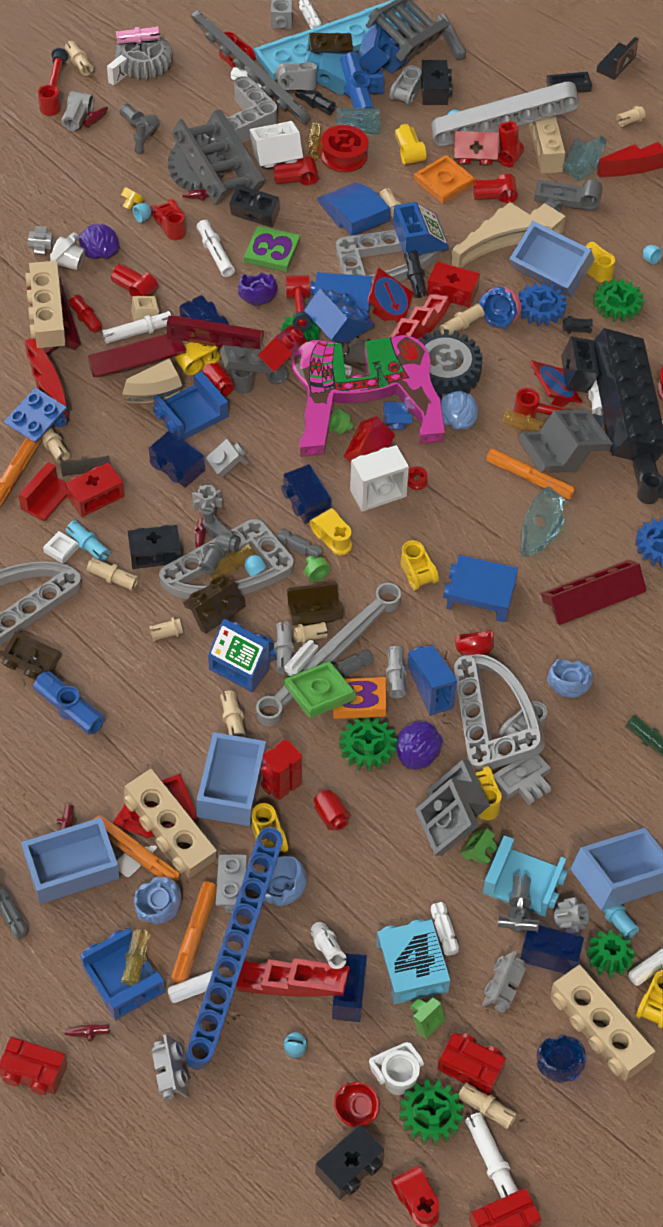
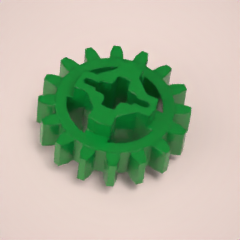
M612 278V283L605 280L603 286L598 285L597 291L594 293V307L598 308V314L605 313V319L613 317V322L617 318L625 322L626 317L633 320L634 314L639 315L640 310L643 308L644 294L639 292V286L632 287V281L627 284L623 278L620 282Z
M369 717L365 718L364 722L355 718L354 726L347 723L346 731H341L339 749L342 750L341 757L348 758L349 766L356 763L357 770L359 771L363 766H366L368 772H371L372 766H376L378 770H381L382 762L389 765L391 757H395L397 738H394V729L388 730L387 722L382 725L379 724L378 717L373 722L369 720Z
M427 1079L422 1088L415 1083L413 1085L414 1093L406 1090L404 1095L406 1100L400 1101V1109L403 1111L399 1113V1120L405 1121L403 1130H412V1140L418 1136L422 1137V1145H425L428 1139H432L434 1146H437L438 1138H442L447 1143L450 1137L449 1132L456 1135L458 1133L457 1125H462L463 1116L460 1114L463 1113V1105L457 1104L460 1097L459 1094L451 1096V1086L448 1085L445 1089L440 1088L441 1082L437 1080L435 1086H430V1082ZM423 1097V1100L419 1104L414 1105V1103L417 1100ZM427 1110H432L433 1114L436 1115H430V1112ZM442 1121H448L447 1124L440 1128L439 1125Z

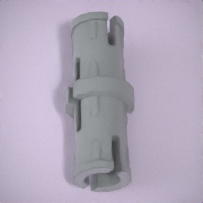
M284 621V628H282V622L276 624L277 642L274 644V650L277 653L276 672L279 674H285L284 667L291 660L292 653L294 652L292 624Z
M391 646L387 649L388 667L386 668V676L389 678V696L392 698H402L403 695H406L404 679L407 675V669L403 662L404 650L400 646Z

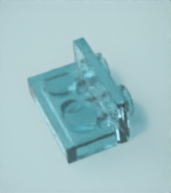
M337 108L336 125H351L361 129L365 134H380V108Z
M600 135L595 140L591 139L585 144L579 138H576L566 157L563 168L579 181L595 170L607 140Z

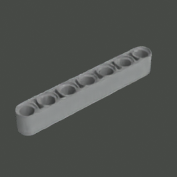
M563 82L438 117L431 123L434 143L441 147L454 144L455 131L498 132L499 125L509 120L516 122V125L520 126L573 111L579 106L577 88L572 82Z

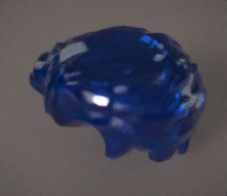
M563 1034L556 1039L547 1038L540 1044L537 1051L538 1069L542 1075L553 1082L573 1081L584 1070L586 1051L579 1039Z

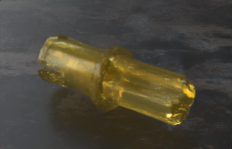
M312 122L309 127V135L306 138V156H310L313 159L315 157L317 161L320 158L322 125Z
M505 410L502 418L504 424L523 429V431H540L541 428L539 427H543L546 423L545 421L530 417L531 414L526 416L510 410Z
M246 544L237 552L225 554L226 557L218 562L215 572L210 577L215 579L224 576L232 570L237 571L238 567L243 565L249 556L256 555L254 550L250 551L251 545Z
M144 929L133 931L129 952L125 953L124 956L126 964L121 982L126 986H133L139 982L143 963L147 962L145 954L150 933Z

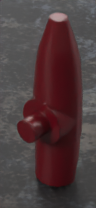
M108 107L100 108L96 112L89 111V117L83 121L84 126L88 128L106 114Z
M206 189L192 190L182 194L184 198L200 199L201 201L206 197H210Z
M199 518L197 526L194 527L196 549L203 545L206 528L203 526V518Z
M65 805L62 819L57 818L56 824H61L60 830L72 827L73 805Z
M91 1024L76 1026L65 1030L64 1033L72 1037H86L87 1041L91 1042L96 1035L109 1034L110 1030L109 1024Z

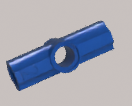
M349 52L340 58L346 79L344 91L351 98L358 117H366L375 111L368 89L370 78L363 71L356 52Z
M50 671L42 672L33 684V689L58 709V713L62 718L71 720L88 735L95 734L101 729L102 724L105 722V717L82 699L76 688L65 685Z

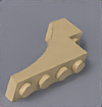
M509 202L503 208L498 209L493 217L485 220L475 232H471L466 240L453 248L452 266L462 268L486 253L519 244L532 221L562 234L566 216L545 203L538 209L533 210L531 214H528Z

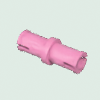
M158 26L142 29L135 27L133 30L116 31L118 45L134 42L142 44V41L160 40Z

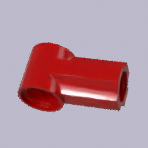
M509 120L508 122L501 123L498 127L501 149L498 153V161L501 165L508 168L513 167L524 153V146L519 139V127L516 125V122Z
M303 156L296 163L278 164L273 167L275 184L300 181L302 185L310 186L315 184L319 178L315 160L310 156Z
M502 174L495 180H474V199L499 198L502 203L514 202L518 198L514 175Z
M118 264L111 275V281L128 290L131 297L151 296L159 288V284L154 276L149 273L141 275L125 265Z

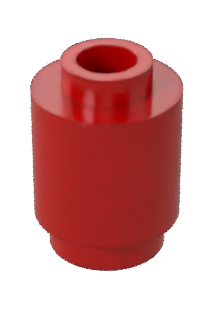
M211 363L203 368L202 372L224 397L233 391V379L219 363Z
M328 789L320 792L314 798V809L328 830L339 831L348 825L351 814L336 793Z

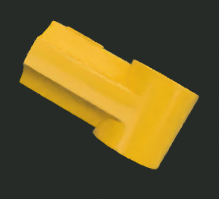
M408 124L400 125L395 130V137L400 146L402 163L406 165L426 161L425 145L422 141L419 142L414 128Z

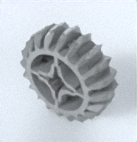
M160 37V40L142 41V44L134 42L117 45L115 59L121 55L127 58L123 68L124 73L128 74L130 78L136 77L137 80L145 78L146 81L150 77L155 79L156 75L162 76L163 72H167L168 67L171 66L172 50L169 42L165 41L164 37Z

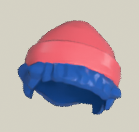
M494 287L486 292L478 301L484 310V318L491 327L496 326L506 329L520 316L521 302L516 293L509 288Z

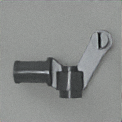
M126 103L121 106L120 111L122 112L119 113L129 121L132 127L136 128V133L133 137L135 141L134 151L141 154L144 152V142L159 127L160 122L156 115L144 116L142 112L136 111L130 104Z
M205 507L202 510L204 515L203 526L207 529V536L210 538L216 537L214 544H208L206 547V554L199 565V569L203 573L211 575L215 572L219 560L223 559L225 554L238 551L240 539L235 537L217 520L213 514L212 507Z
M516 875L513 878V894L509 899V904L512 908L509 910L508 917L499 915L498 927L510 928L514 932H522L524 930L538 932L539 920L529 919V912L526 909L531 906V899L529 898L531 878L524 875V882L521 885L522 875Z

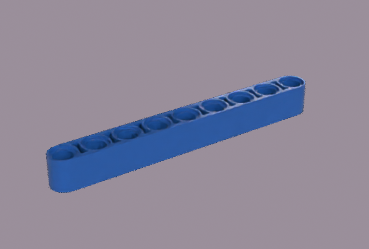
M268 827L260 831L254 844L185 1052V1061L192 1069H204L214 1054L282 845V835L275 828ZM262 840L272 841L275 847H265L262 844ZM257 864L262 865L266 868L267 872L258 873L253 866ZM245 891H255L258 894V898H248ZM244 915L249 919L250 924L242 925L237 921L236 917ZM236 941L241 945V950L233 951L228 947L227 943ZM222 967L229 968L233 976L225 978L221 976L219 969ZM210 995H221L224 1003L220 1005L214 1004L210 999ZM211 1021L215 1025V1030L212 1032L203 1030L201 1022ZM194 1048L203 1049L206 1052V1058L202 1060L196 1059L192 1054V1050Z

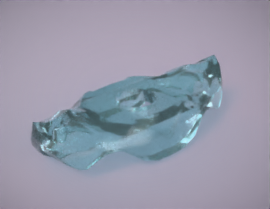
M547 487L531 502L525 514L520 542L522 557L531 556L544 549L563 527L564 517L562 513L565 499L551 487ZM535 517L543 518L546 527H539L535 523Z

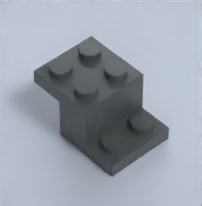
M554 410L540 431H522L517 438L541 473L577 472L591 451H608L613 445L589 410Z
M461 760L427 790L429 798L415 809L434 855L443 856L479 825L476 817L490 806L472 765L467 760Z

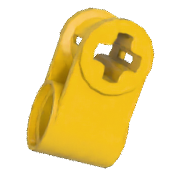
M589 242L586 244V247L592 250L595 260L587 274L601 283H604L605 280L611 281L614 274L615 257L599 247L595 242Z
M193 342L184 345L186 348L185 354L174 356L176 362L189 376L203 370L206 365L218 363L220 360V354L217 351L218 347L205 346L204 344Z
M330 508L310 520V527L313 533L324 542L332 553L344 556L352 550V542L350 540L352 535L351 528L340 518L334 509Z
M415 540L404 543L400 564L411 588L415 591L419 589V586L431 582L433 584L438 583L437 569L433 562H431L424 546Z
M486 766L483 767L482 771L475 774L487 801L493 803L489 804L490 806L478 815L481 819L488 821L497 818L499 815L502 796L490 767Z
M266 803L256 805L251 813V827L255 841L260 831L264 828H275L281 833L283 838L280 851L287 853V840L275 809ZM267 818L269 821L262 823L258 819ZM262 840V844L265 847H275L272 841Z
M663 970L655 974L635 1016L638 1019L643 1017L658 1024L660 1029L663 1028V990L659 988L658 984L663 983Z

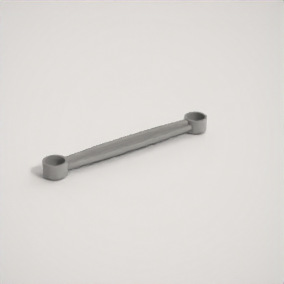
M393 583L379 585L376 589L375 600L323 646L299 673L330 661L333 663L383 612L395 611L400 606V588ZM384 593H390L397 599L387 602L379 596ZM285 686L275 696H265L257 702L256 718L260 724L275 726L281 721L282 709L294 699ZM266 706H272L278 710V713L274 716H265L260 710Z

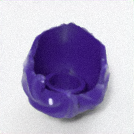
M92 224L80 234V246L86 250L85 255L88 258L102 257L108 259L118 251V237L114 230L107 225Z
M260 273L258 276L243 274L241 280H239L238 294L240 298L253 306L269 303L276 294L277 282L272 274H269V276L264 273Z
M416 721L401 730L397 741V755L402 765L406 766L407 769L414 770L429 767L440 754L443 744L442 736L428 722Z

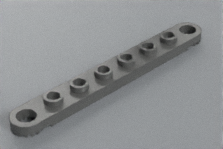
M196 9L190 15L193 21L205 32V37L212 44L216 42L224 56L233 58L235 66L239 70L244 69L248 73L247 76L255 83L258 82L262 86L261 89L269 97L273 96L276 99V104L283 111L287 109L303 125L311 119L307 111H304L305 109H302V106L296 103L292 96L212 21L204 17L201 11Z

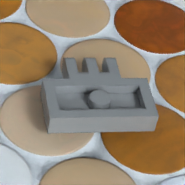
M539 754L513 762L493 774L499 791L507 800L519 794L530 805L535 802L533 796L536 799H540L543 797L542 791L545 794L551 792L550 785L543 778L550 773L551 768Z

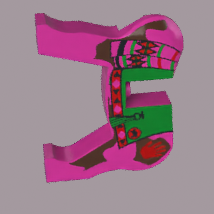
M406 335L365 341L364 354L367 377L355 375L346 379L342 345L340 343L312 340L301 345L292 357L293 373L307 390L308 397L304 418L305 431L299 441L300 457L324 454L333 402H368L394 394L398 395L421 424L418 436L419 444L443 442L445 431L440 398L436 394L430 380V356L423 343L414 337Z

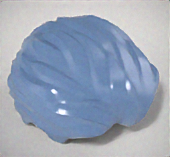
M455 391L443 396L440 404L444 425H451L454 430L469 429L475 424L478 417V406L476 400L470 394Z
M557 659L550 668L547 681L549 686L559 696L576 698L586 693L591 687L593 671L589 665H585L580 660L570 662Z
M291 856L277 857L263 901L275 904L276 906H284L293 903L303 894L307 884L306 871L298 859Z
M155 877L150 883L142 884L134 896V905L138 918L154 925L163 924L173 919L181 905V892L177 883L171 878Z

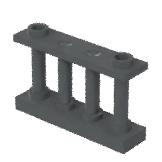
M394 0L380 9L375 8L368 16L370 20L365 26L369 29L378 23L399 44L400 50L396 57L402 62L439 39L450 23L445 18L439 22L432 21L412 0ZM405 7H407V8L425 25V27H423V26L405 9ZM396 12L416 31L415 33L395 14ZM386 18H388L407 38L405 39V38L386 20Z
M221 109L213 112L207 124L188 128L184 120L179 119L171 134L214 204H218L225 192L235 188L237 184L259 190L265 179ZM212 133L216 140L214 143L199 146L194 136ZM222 150L228 159L210 164L205 154ZM233 168L238 178L221 182L216 172Z

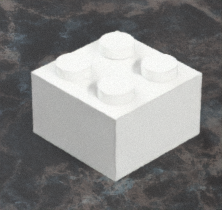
M292 121L249 129L253 155L260 166L269 168L274 167L279 162L294 163L298 159L303 158L300 134Z
M397 445L382 448L377 452L361 455L351 460L350 491L362 512L407 496L409 466Z

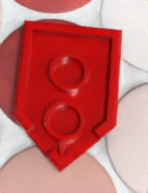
M181 774L161 780L194 822L199 821ZM148 801L145 803V805L150 808H154L158 805L154 801ZM124 803L113 824L147 839L155 836L152 831L147 832L139 821L140 816L135 810L130 811ZM169 821L163 822L161 824L164 828H172L173 826H175L172 822Z

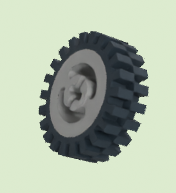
M444 329L443 335H440L439 330H435L433 337L428 332L425 334L424 339L422 337L418 338L428 350L430 363L435 360V366L430 364V380L440 399H442V394H449L455 391H462L468 394L471 388L474 389L477 386L481 376L483 356L480 353L479 346H475L473 339L468 341L466 334L459 338V332L455 330L453 336L449 335V330ZM456 363L460 364L458 369H456Z

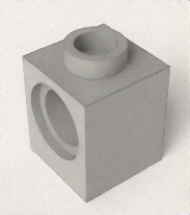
M271 0V28L292 29V0Z

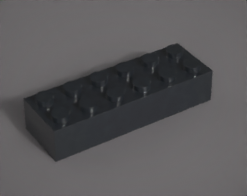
M603 328L593 343L599 372L596 380L608 438L613 443L610 448L612 456L634 461V458L639 457L641 454H650L651 457L655 458L656 462L663 455V422L644 339Z

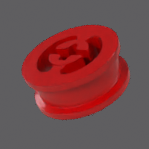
M336 125L330 127L321 137V161L326 167L337 172H353L362 168L368 158V137L361 129L355 126Z

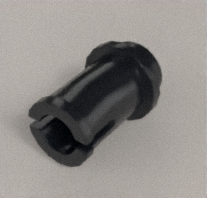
M568 316V318L564 317L562 328L567 334H571V332H592V328H590L593 327L592 318L582 319Z

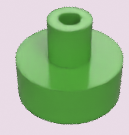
M336 409L330 417L329 430L337 434H342L346 430H352L353 422L350 421V414L342 409Z
M309 556L306 559L307 566L304 569V573L311 582L320 581L329 574L331 566L325 558Z

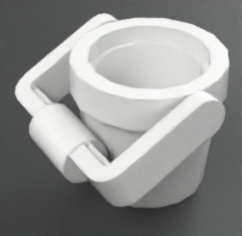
M73 232L67 238L59 237L50 254V261H57V266L78 271L83 263L86 251L84 248L74 244L80 236Z
M408 1042L388 1049L369 1060L371 1071L380 1084L385 1083L389 1092L400 1096L405 1095L406 1090L411 1091L419 1078L420 1067L424 1066L421 1056L412 1044Z

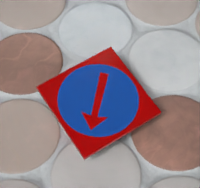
M378 267L367 301L375 306L372 313L384 322L394 320L399 323L401 318L406 319L413 292Z
M533 360L530 361L535 372L534 375L540 380L547 395L554 398L551 405L563 408L570 402L583 403L577 391L566 390L563 368Z

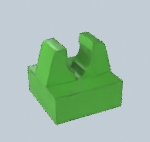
M488 828L473 832L460 854L467 860L473 859L480 864L489 863L491 859L486 856L485 850L489 853L498 850L497 845L493 841L495 835Z
M434 998L427 1003L417 999L410 1006V1009L415 1012L412 1016L418 1034L425 1039L446 1020L441 1003Z

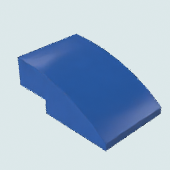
M352 183L317 198V201L339 228L344 227L351 236L390 220V207L376 192L361 183Z

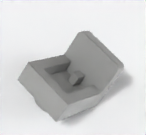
M228 439L206 457L215 472L221 477L227 474L239 462L244 465L249 463L245 457L247 452L238 442L234 444Z

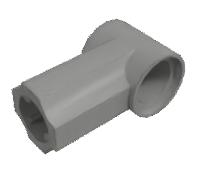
M76 91L69 93L67 109L61 119L62 126L66 127L68 131L75 132L76 129H79L85 115L89 111L92 112L94 104L92 94Z

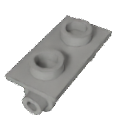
M219 855L216 906H223L226 913H232L246 871V855Z
M516 951L506 956H501L494 966L496 973L493 980L489 981L483 992L485 995L482 1003L483 1007L493 1003L495 1010L501 1013L510 1008L516 990L509 987L508 984L518 987L526 970L525 962L522 959L515 958Z
M165 1034L163 1035L164 1041L155 1042L152 1049L155 1070L166 1069L165 1072L156 1075L159 1094L163 1096L164 1100L173 1099L175 1093H179L187 1098L186 1086L189 1085V1079L182 1065V1059L184 1058L182 1046L179 1042Z

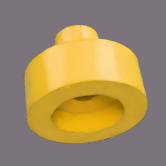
M126 187L121 194L127 198L123 206L129 210L132 209L134 203H142L145 198Z

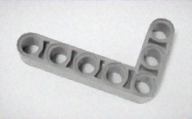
M237 77L234 80V100L243 110L227 117V120L240 141L244 143L251 139L249 129L277 124V105L250 77ZM212 133L202 134V136L211 138L212 141L216 142Z

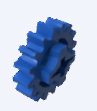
M534 282L532 288L526 285L525 291L520 290L518 296L521 302V318H529V324L536 321L537 326H540L541 322H545L547 326L550 325V321L557 323L558 317L563 318L566 311V296L561 295V289L554 290L553 284L547 287L545 282L541 286Z
M653 518L651 525L645 522L643 528H639L635 545L638 546V554L644 553L643 561L650 559L652 566L657 562L660 563L661 568H663V518L661 522H657Z

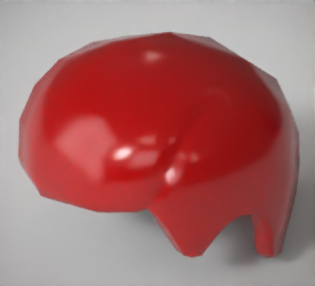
M485 631L460 634L455 637L456 649L462 656L489 655L494 648V632Z
M352 1082L344 1084L335 1094L333 1107L337 1117L344 1124L350 1127H357L360 1124L362 1127H365L376 1120L380 1112L381 1101L377 1091L367 1083Z

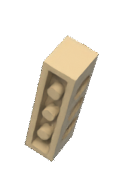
M556 116L530 122L529 127L541 174L562 172L565 150Z
M57 261L29 263L30 273H25L27 287H31V290H27L28 304H33V307H28L29 320L34 321V324L30 325L31 339H36L37 348L65 346Z
M149 769L124 786L123 801L130 811H136L140 816L139 821L147 832H153L158 847L162 852L170 854L173 858L172 863L180 874L184 872L190 879L216 860L217 850L152 769ZM148 801H154L158 805L154 808L147 807L145 803ZM169 821L172 822L175 826H173L172 828H164L161 824L163 822ZM180 842H187L191 845V847L188 849H181L177 846V844H179Z
M580 964L553 983L550 995L554 1005L559 1010L565 1011L570 1017L572 1026L578 1032L582 1031L589 1039L588 1042L591 1048L597 1054H602L608 1061V1067L616 1076L620 1075L626 1082L652 1062L655 1050ZM575 1000H584L588 1005H578ZM594 1021H602L606 1027L600 1028L594 1024ZM613 1043H621L626 1049L619 1050L613 1046Z

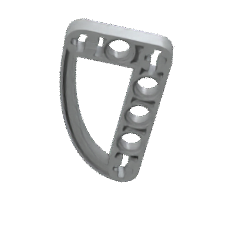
M395 229L342 237L336 242V256L341 272L348 275L366 276L360 257L403 251ZM387 239L394 240L395 243L387 244L384 241ZM369 242L372 243L373 246L364 247L362 244ZM442 250L420 255L421 268L424 270L431 265ZM347 262H354L357 265L354 267H349L345 264ZM404 264L385 272L397 281L407 279L408 269L407 265ZM375 274L368 275V276H372L371 286H372V283H373Z
M251 519L230 530L235 537L240 539L238 551L225 554L224 558L219 560L217 566L252 548L269 568L257 575L235 581L241 595L270 586L292 574V556L261 520ZM215 539L164 566L159 572L160 584L164 590L176 597L187 600L192 593L207 587L188 585L187 583L205 573L199 569V566L194 570H190L185 565L189 562H195L200 565L206 554V547L208 544H214ZM270 544L275 549L271 552H266L262 550V547Z
M48 561L23 563L1 569L0 586L31 577L53 578L0 613V645L12 638L15 631H22L75 595L81 589L80 574L68 565ZM67 580L70 581V582L74 581V583H73V584H71V583H69V582L65 583V581H67ZM47 592L56 593V597L51 600L44 599L43 595ZM26 606L36 607V610L30 614L22 611ZM8 619L16 622L14 626L9 628L2 626V623Z
M476 654L460 657L454 664V673L457 679V691L467 754L472 766L478 771H482L483 767L486 766L494 769L540 754L545 747L540 720L529 695L513 673L502 663L486 655ZM467 665H470L468 667V673L471 677H468L464 672L466 670ZM480 669L495 673L511 687L522 708L528 729L492 740ZM471 685H475L476 691L472 695H465L466 689ZM480 708V712L476 717H468L471 709ZM484 730L481 739L472 740L475 731ZM534 738L535 740L532 743L533 745L528 746V744H530V739ZM512 745V751L508 755L503 756L500 754L504 746ZM479 748H481V751L486 755L483 757V761L481 762L478 761L479 759H481L480 751L478 750Z

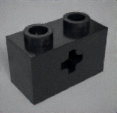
M422 60V105H448V96L453 94V84L449 83L452 79V69H448L447 60Z
M239 184L236 185L229 203L231 215L273 228L280 211L279 197Z
M571 336L561 355L566 390L588 393L599 375L593 340Z
M162 525L160 527L138 528L127 531L132 569L164 566L182 557L177 525Z
M359 1124L316 1163L315 1174L340 1200L346 1194L348 1196L354 1194L362 1184L360 1181L368 1174L373 1176L381 1169L384 1164L382 1162L384 1159V1149Z

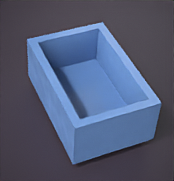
M532 221L509 260L515 270L541 283L545 282L547 286L553 284L555 290L561 289V293L572 298L595 258L591 249Z
M213 732L197 797V817L250 826L251 813L255 806L262 775L260 768L263 767L266 741Z
M101 817L21 842L24 858L39 904L120 879L118 864Z
M646 828L581 847L570 868L601 911L663 890V850Z

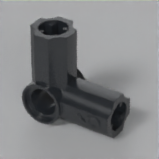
M641 454L639 457L634 458L633 467L638 484L637 497L645 504H654L659 498H663V477L658 474L655 458L651 457L650 454Z

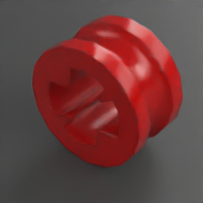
M418 466L410 468L408 470V487L413 490L424 489L428 484L427 471ZM415 476H420L419 481H414Z

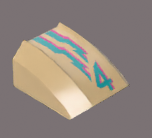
M170 359L126 379L121 402L151 403L154 402V396L156 395L165 400L179 393L182 384Z

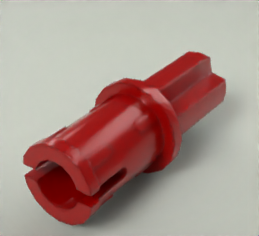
M79 294L69 299V305L77 313L78 320L84 322L90 331L97 333L102 328V323L95 316L94 309L88 306Z

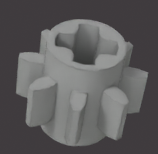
M36 226L35 231H29L28 248H34V254H46V249L52 250L53 233L47 232V227Z
M200 485L198 493H192L194 510L199 509L202 515V510L205 507H212L213 514H216L217 507H222L221 490H216L212 485Z
M576 897L564 899V902L558 903L559 907L555 909L554 919L559 928H566L567 934L578 933L580 929H585L584 924H587L589 921V911L585 904H577Z

